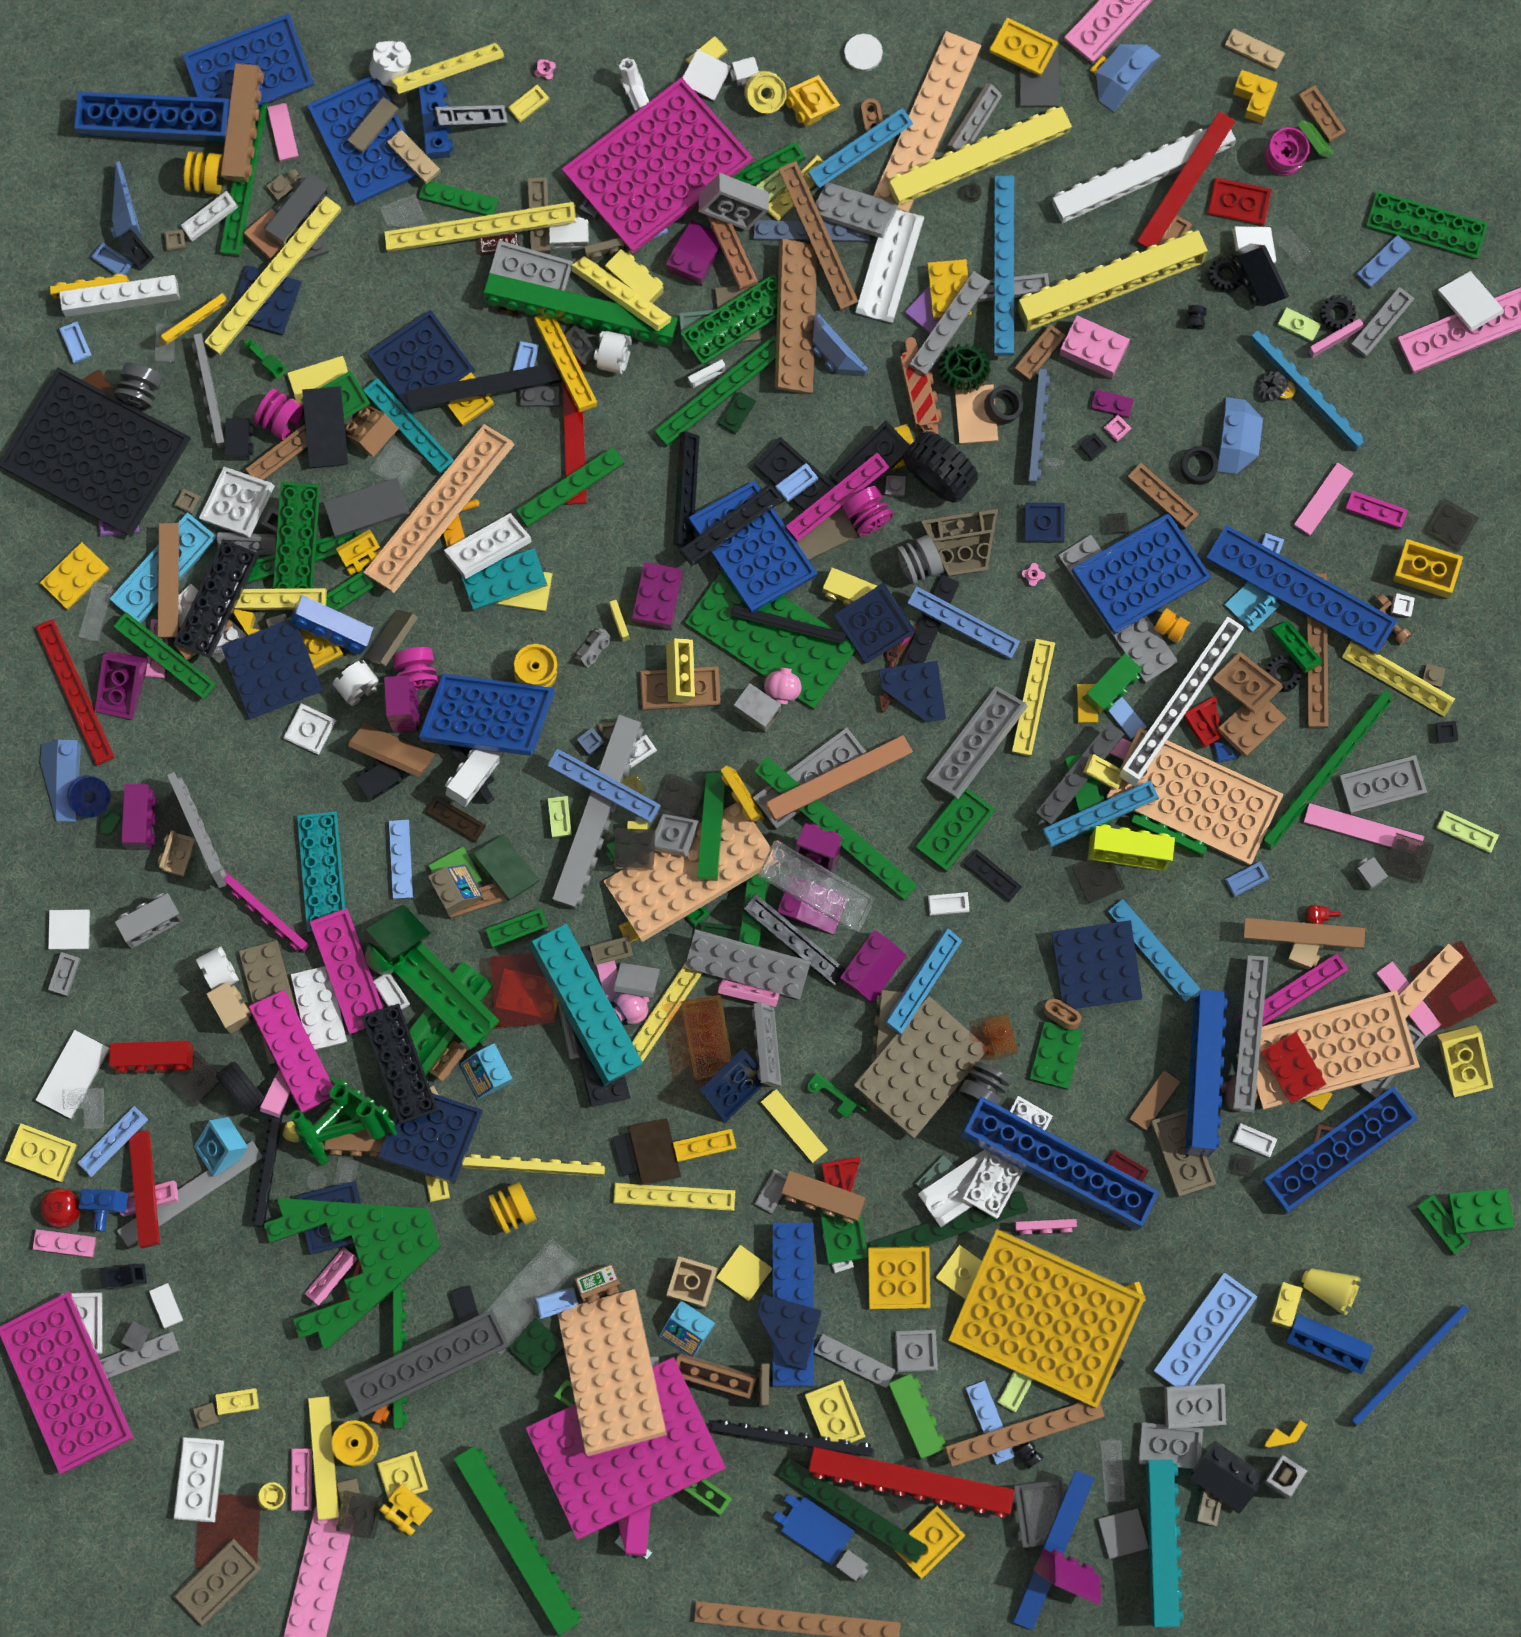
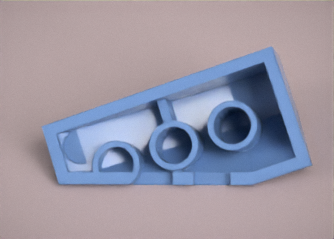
M120 161L116 162L112 213L114 227H111L113 238H117L118 241L129 230H132L139 238L142 237Z
M55 740L42 743L40 763L55 819L60 822H76L81 744L78 740Z

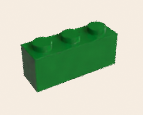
M1126 653L1123 654L1085 694L1083 699L1098 714L1103 710L1108 712L1115 704L1113 700L1116 697L1120 699L1128 691L1125 687L1129 683L1133 685L1140 678L1138 673L1142 668Z

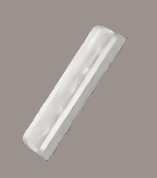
M896 210L883 239L879 237L877 239L856 314L893 324L924 216Z
M1019 1096L1009 1110L1043 1130H1046L1053 1117ZM987 1151L962 1199L998 1219L1023 1170L1020 1169L1019 1171L1018 1167Z
M986 1150L978 1153L918 1194L940 1227H943L973 1207L972 1204L962 1198L985 1157Z

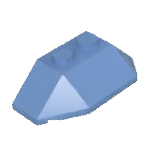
M1120 44L1096 72L1099 102L1112 112H1115L1159 60L1161 55L1146 44Z
M817 312L814 317V347L812 348L816 356L819 358L822 356L825 359V365L831 372L835 371L837 374L866 376L868 374L866 365L863 364Z
M1226 397L1217 472L1237 474L1259 456L1263 418L1246 400Z

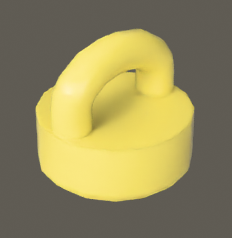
M287 1122L283 1129V1137L290 1142H299L300 1139L295 1132L294 1122Z

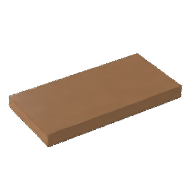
M718 666L694 668L695 697L687 703L668 702L667 669L640 671L642 710L721 706Z
M365 723L353 736L348 745L350 748L417 777L422 776L435 757V754Z

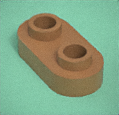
M865 100L861 106V113L865 132L871 130V126H877L883 122V117L877 100ZM870 107L874 108V111L871 113L867 111Z
M1049 999L1045 1003L1044 1013L1048 1018L1069 1030L1079 1027L1081 1015L1078 1011L1058 999Z

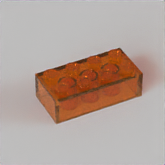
M721 995L681 1002L695 1083L710 1081L732 1059Z

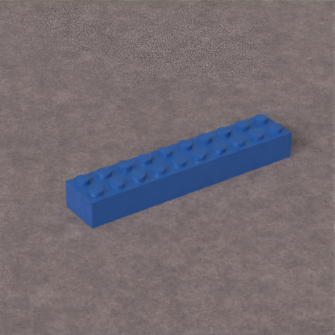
M982 1096L976 1101L959 1135L963 1139L1135 1231L1143 1227L1159 1193L1156 1189Z

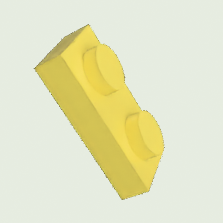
M256 1388L216 1394L218 1415L259 1409Z

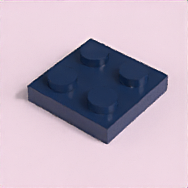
M1025 502V542L1064 543L1065 503Z

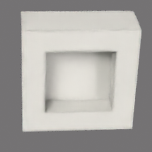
M1397 593L1394 594L1390 613L1407 618L1411 617L1415 598Z

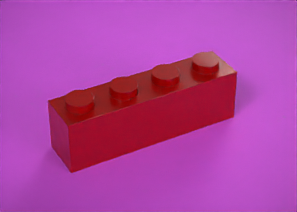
M189 1041L110 1043L109 1067L118 1074H126L127 1071L146 1073L152 1070L157 1073H165L166 1070L185 1072L186 1069H192L193 1045Z

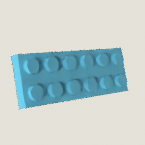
M188 512L178 522L180 525L179 581L217 540V537ZM159 544L110 598V601L124 613L130 614L140 623L158 605Z

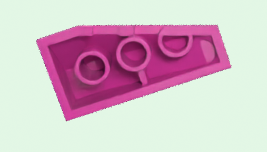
M652 1505L618 1521L626 1555L646 1556Z

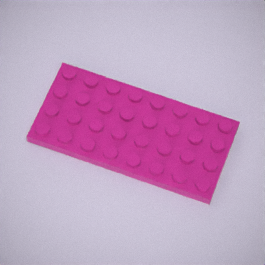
M67 1292L0 1326L1 1339L59 1474L63 1475L134 1438L71 1292Z

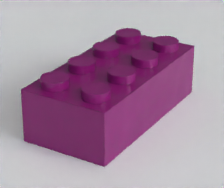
M408 675L384 677L386 715L393 733L417 732V726H421L420 714H418L417 707H419V696L413 681H410Z

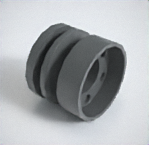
M126 362L120 374L121 378L125 381H118V388L115 389L113 395L131 406L151 409L154 404L152 400L156 398V394L151 390L159 389L163 376L144 365Z
M975 1061L973 1068L976 1071L970 1070L969 1075L975 1079V1082L965 1080L959 1093L974 1102L975 1098L979 1099L982 1096L999 1105L1002 1099L996 1094V1091L1006 1093L1007 1089L1003 1085L1010 1086L1012 1080L999 1069Z

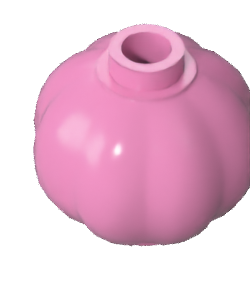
M780 667V671L770 673L765 679L764 690L769 697H773L778 703L788 705V700L794 701L801 693V682L796 675L791 673L792 669Z
M618 992L613 1001L615 1006L613 1009L620 1022L627 1019L625 1021L627 1024H638L646 1018L648 1014L647 1003L650 1000L648 997Z

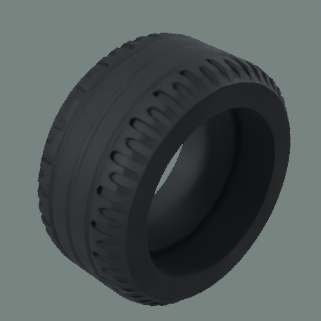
M230 1062L216 1074L217 1080L245 1114L252 1113V1111L262 1105L265 1099L264 1096L236 1062Z

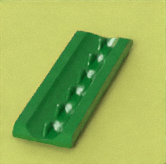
M1377 191L1366 227L1393 236L1398 235L1400 238L1451 253L1478 259L1488 223Z
M775 274L771 275L680 333L702 365L707 364L777 319L778 278Z
M281 481L273 589H313L320 484Z
M421 941L403 957L405 962L395 973L470 1049L500 1022Z
M464 962L460 963L453 972L481 1002L495 985ZM427 1006L409 1030L425 1075L429 1073L457 1036L429 1006Z

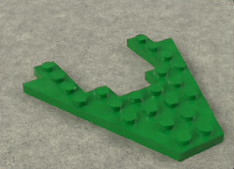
M279 1198L277 1200L283 1217L264 1223L270 1243L325 1224L328 1226L332 1242L349 1237L353 1238L363 1274L345 1280L350 1299L293 1319L299 1338L302 1339L319 1333L324 1350H328L441 1248L430 1211L426 1208Z

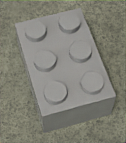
M718 173L699 193V212L747 231L769 210L767 191L722 173Z
M168 893L157 895L153 898L154 901L137 906L136 911L130 914L129 912L124 913L118 917L119 920L115 921L125 942L131 949L184 921L175 902Z

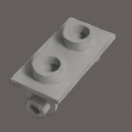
M595 629L587 639L591 645L588 646L584 643L576 653L575 659L580 663L583 662L589 668L591 664L596 662L600 652L608 647L612 639L605 629Z

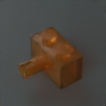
M1008 1013L984 1019V1025H981L983 1036H988L990 1044H987L989 1056H993L994 1060L1018 1054Z

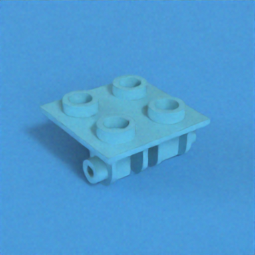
M1246 583L1225 606L1253 632L1280 604L1276 601L1277 598L1275 596L1269 595L1255 586Z

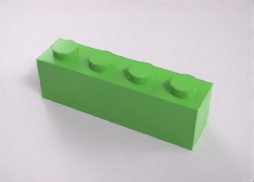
M909 1374L889 1383L890 1390L920 1459H925L943 1451V1445H946L942 1434H937L935 1426H938L933 1414L930 1416L926 1408L929 1407L925 1395L921 1397L918 1391L921 1386L917 1377L913 1378L912 1374Z

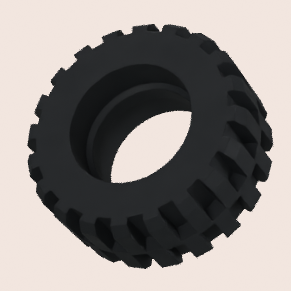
M925 431L920 433L904 452V463L908 466L909 471L913 473V476L932 493L934 492L938 497L951 503L961 501L978 481V472L965 454L947 439L942 438L939 434H934V432Z

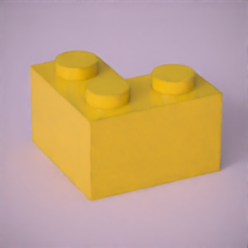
M1241 70L1233 94L1250 100L1245 118L1263 124L1275 94L1277 82Z

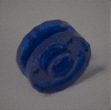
M80 776L71 782L67 790L69 806L74 812L83 817L93 818L99 816L106 811L110 804L111 794L109 787L104 781L95 776ZM92 791V800L85 801L84 795Z

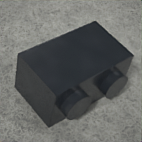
M226 418L225 458L227 461H250V455H254V444L251 443V436H254L255 429L254 425H251L249 418Z
M378 761L371 770L368 771L366 769L358 774V778L355 780L369 802L403 782L394 766Z

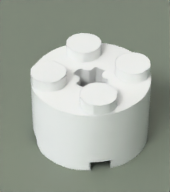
M393 41L378 42L374 48L369 66L371 76L374 79L380 80V83L383 85L392 86L391 80L393 78L407 74L411 56L406 49V45L402 42Z
M602 331L599 338L600 347L595 350L594 360H597V368L623 374L622 371H625L631 352L627 348L628 345H631V337Z
M362 660V663L358 661L342 672V678L339 680L337 677L334 680L333 686L347 703L354 706L361 700L360 697L364 694L367 696L371 695L376 690L375 686L379 681L365 661Z
M222 946L196 959L212 990L226 982L231 986L239 981L231 962L228 961Z

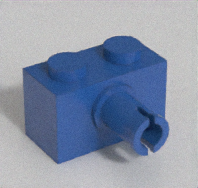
M81 1189L79 1209L95 1213L93 1231H106L107 1214L126 1213L128 1193L118 1190Z

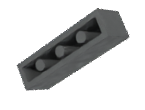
M312 173L306 178H302L298 189L289 194L285 205H281L276 211V216L266 223L264 227L265 237L283 248L322 200L327 197L329 185Z

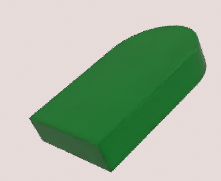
M108 811L100 825L101 832L103 834L112 833L121 817Z

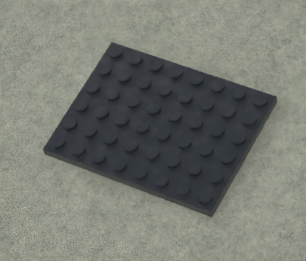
M57 367L0 460V468L132 537L191 438Z

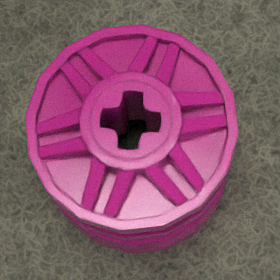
M1287 127L1278 130L1273 135L1264 153L1266 166L1271 172L1280 176H1288L1301 168L1309 154L1310 147L1304 133L1296 128Z
M272 389L260 403L254 417V423L262 426L264 430L272 427L271 433L284 440L292 433V430L286 427L288 421L290 420L298 424L304 408L303 404L294 399H289L286 402L287 396L284 393L280 394L279 390Z
M876 486L860 491L842 507L849 520L856 519L853 527L858 529L857 533L860 537L879 530L894 516L893 511L888 509L889 505L887 503L879 504L883 496Z
M417 647L405 649L392 656L394 669L400 672L396 676L408 675L417 691L430 688L438 683V678L435 676L436 669L429 667L435 663L431 648Z

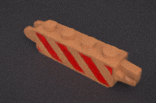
M909 337L905 341L906 352L902 354L900 364L915 428L923 432L931 431L934 434H938L939 421L942 420L940 409H936L935 403L938 402L936 391H932L931 384H934L932 373L924 376L910 367L911 361L920 349H918L916 339Z

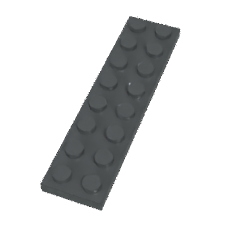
M491 1309L344 1381L363 1418L510 1346Z

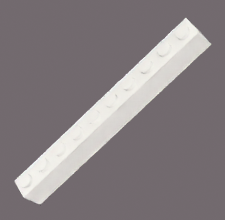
M1198 129L1187 138L1183 136L1177 139L1174 144H1165L1154 153L1147 152L1136 161L1130 160L1126 162L1123 167L1118 169L1112 168L1103 176H1094L1083 185L1079 183L1073 186L1072 190L1057 193L1053 198L1052 205L1061 223L1063 224L1182 170L1207 129ZM1231 130L1215 154L1235 146L1236 138Z
M1229 617L1226 618L1127 761L1119 777L1134 787L1137 785L1244 629L1243 626Z

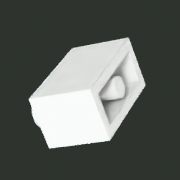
M576 218V223L549 227L551 249L583 248L589 246L588 220H584V218Z

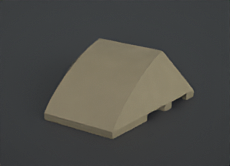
M998 509L921 520L938 551L948 576L988 570Z

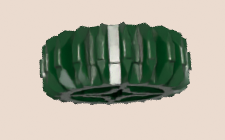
M958 343L957 348L951 346L950 351L945 350L944 356L940 357L938 364L942 383H946L947 388L953 387L954 392L960 389L962 394L964 390H968L971 393L972 388L978 391L979 385L984 386L985 381H988L991 371L990 361L987 359L986 353L982 354L981 348L976 350L975 345L968 347L967 343L964 347H961ZM955 361L956 365L950 370V365ZM979 367L980 370L975 375H973V371H975V368Z

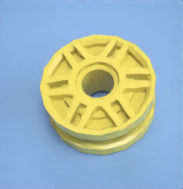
M760 71L748 79L745 85V97L747 102L756 111L772 113L777 111L785 102L787 90L784 82L776 74L769 71ZM764 88H769V95L766 97H762V90Z

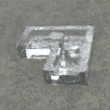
M104 1088L63 1089V1109H83V1129L104 1128Z

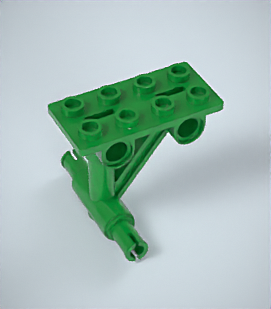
M333 1076L329 1079L333 1085L329 1093L333 1102L314 1125L305 1119L300 1110L292 1112L290 1116L295 1124V1132L299 1136L300 1141L304 1144L308 1154L315 1158L319 1166H325L329 1162L323 1141L365 1129L370 1138L374 1140L382 1138L387 1132L393 1136L397 1134L394 1128L395 1123L387 1116L389 1113L383 1106H376L371 1098H364L356 1088H349L345 1081L342 1079L337 1080ZM343 1118L345 1122L333 1125L338 1119Z

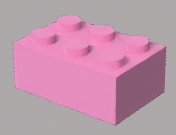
M1077 315L1061 347L1060 356L1113 379L1129 346L1130 339Z

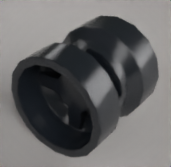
M1200 305L1188 306L1187 313L1189 318L1186 319V327L1199 330L1204 329V317L1207 314V308Z
M1033 1441L1016 1452L1018 1457L1024 1460V1465L1027 1469H1030L1044 1458L1041 1453L1036 1451Z

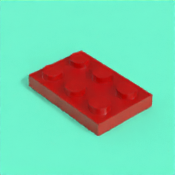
M1297 1032L1261 1051L1291 1104L1327 1085Z

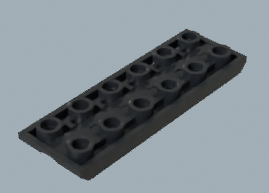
M225 539L222 540L174 641L175 645L209 659L212 657L258 560L259 553Z
M398 1003L361 1016L400 1125L439 1112L400 1004Z

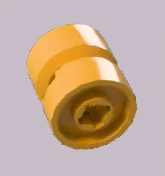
M1166 608L1156 623L1154 630L1162 635L1168 634V639L1178 644L1190 622L1182 617L1176 618V614Z

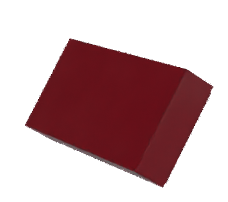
M1115 1149L1106 1162L1141 1182L1149 1171Z

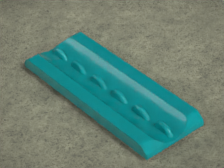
M337 811L297 816L307 932H313L310 921L346 909Z

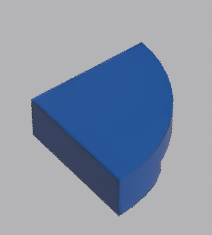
M1214 743L1217 763L1237 759L1235 751L1223 743Z

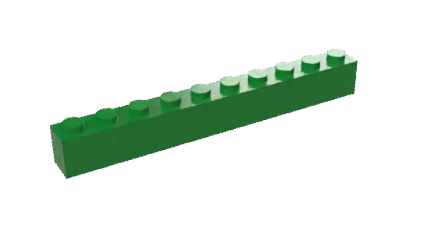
M492 273L489 274L484 291V302L491 306L506 307L509 310H518L529 315L535 314L550 320L556 319L566 324H576L587 329L593 328L604 332L609 331L638 339L641 342H651L662 347L672 346L678 318L671 317L669 324L656 331L617 303Z
M473 1446L454 1458L556 1632L561 1636L580 1624L579 1618L582 1616L576 1606L574 1608L570 1606L568 1601L571 1598L566 1589L561 1590L557 1584L561 1581L555 1571L551 1573L547 1565L550 1562L545 1554H539L537 1547H539L538 1542L534 1536L529 1537L526 1532L529 1527L523 1518L519 1520L516 1512H518V1509L513 1501L509 1502L505 1495L508 1492L502 1483L498 1485L495 1477L498 1475L492 1465L489 1467L486 1465L484 1460L487 1457L482 1448L477 1449L476 1446Z

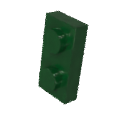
M739 391L719 425L736 434L756 401Z

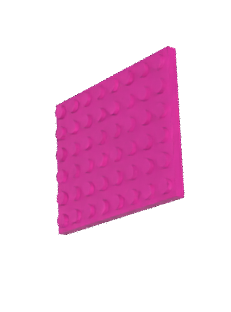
M681 77L562 168V172L618 237L622 239L631 252L635 253L699 203V193L718 173L733 177L754 160Z
M674 1357L652 1367L667 1433L665 1436L587 1456L576 1404L526 1428L577 1540L726 1469Z

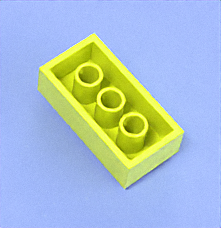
M1109 825L1096 826L1090 836L1087 860L1166 871L1173 861L1175 838L1164 833L1154 835L1144 830L1134 832L1129 828L1114 829Z

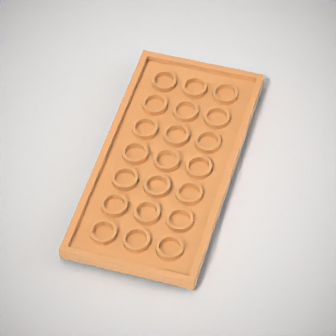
M1139 727L1120 769H1123L1148 731ZM1167 740L1135 786L1137 787L1151 780L1159 800L1133 812L1143 814L1157 823H1163L1174 831H1180L1193 840H1200L1205 843L1204 845L1251 866L1283 794ZM1122 779L1117 790L1111 788L1106 799L1108 800L1135 787Z
M736 802L724 809L718 881H702L697 878L702 823L699 825L687 857L653 851L604 880L606 887L642 942L779 861L751 818L747 819L741 809L744 807L740 802Z
M1397 990L1263 1026L1257 1090L1263 1110L1290 1103L1261 1051L1295 1032L1299 1035L1327 1084L1300 1100L1418 1069L1419 1063Z
M635 1289L600 1298V1300L591 1304L589 1302L578 1304L572 1309H566L558 1313L587 1456L667 1435Z

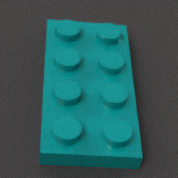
M535 548L501 559L467 579L462 576L473 611L548 586Z

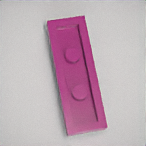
M1355 491L1351 492L1345 509L1351 513L1400 530L1408 511L1407 509Z

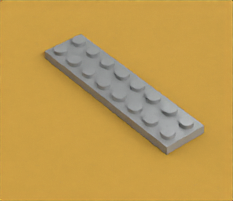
M1089 535L1059 554L1058 557L1122 651L1142 668L1138 674L1146 684L1176 665L1178 660L1160 634L1154 630V625L1147 616L1115 635L1111 632L1071 572L1072 568L1102 552L1092 535Z

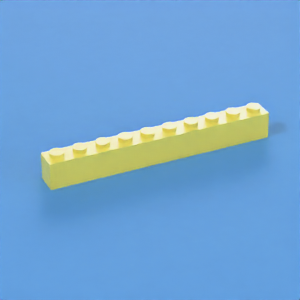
M1052 107L1041 116L1036 114L1030 117L1029 121L1025 123L1017 122L1011 126V129L1006 131L1001 129L995 132L994 136L980 138L976 144L971 146L966 144L955 153L950 151L944 154L943 158L939 160L931 159L925 163V166L920 168L915 166L904 175H894L890 178L888 188L897 207L1069 133L1072 126L1063 107L1057 109Z

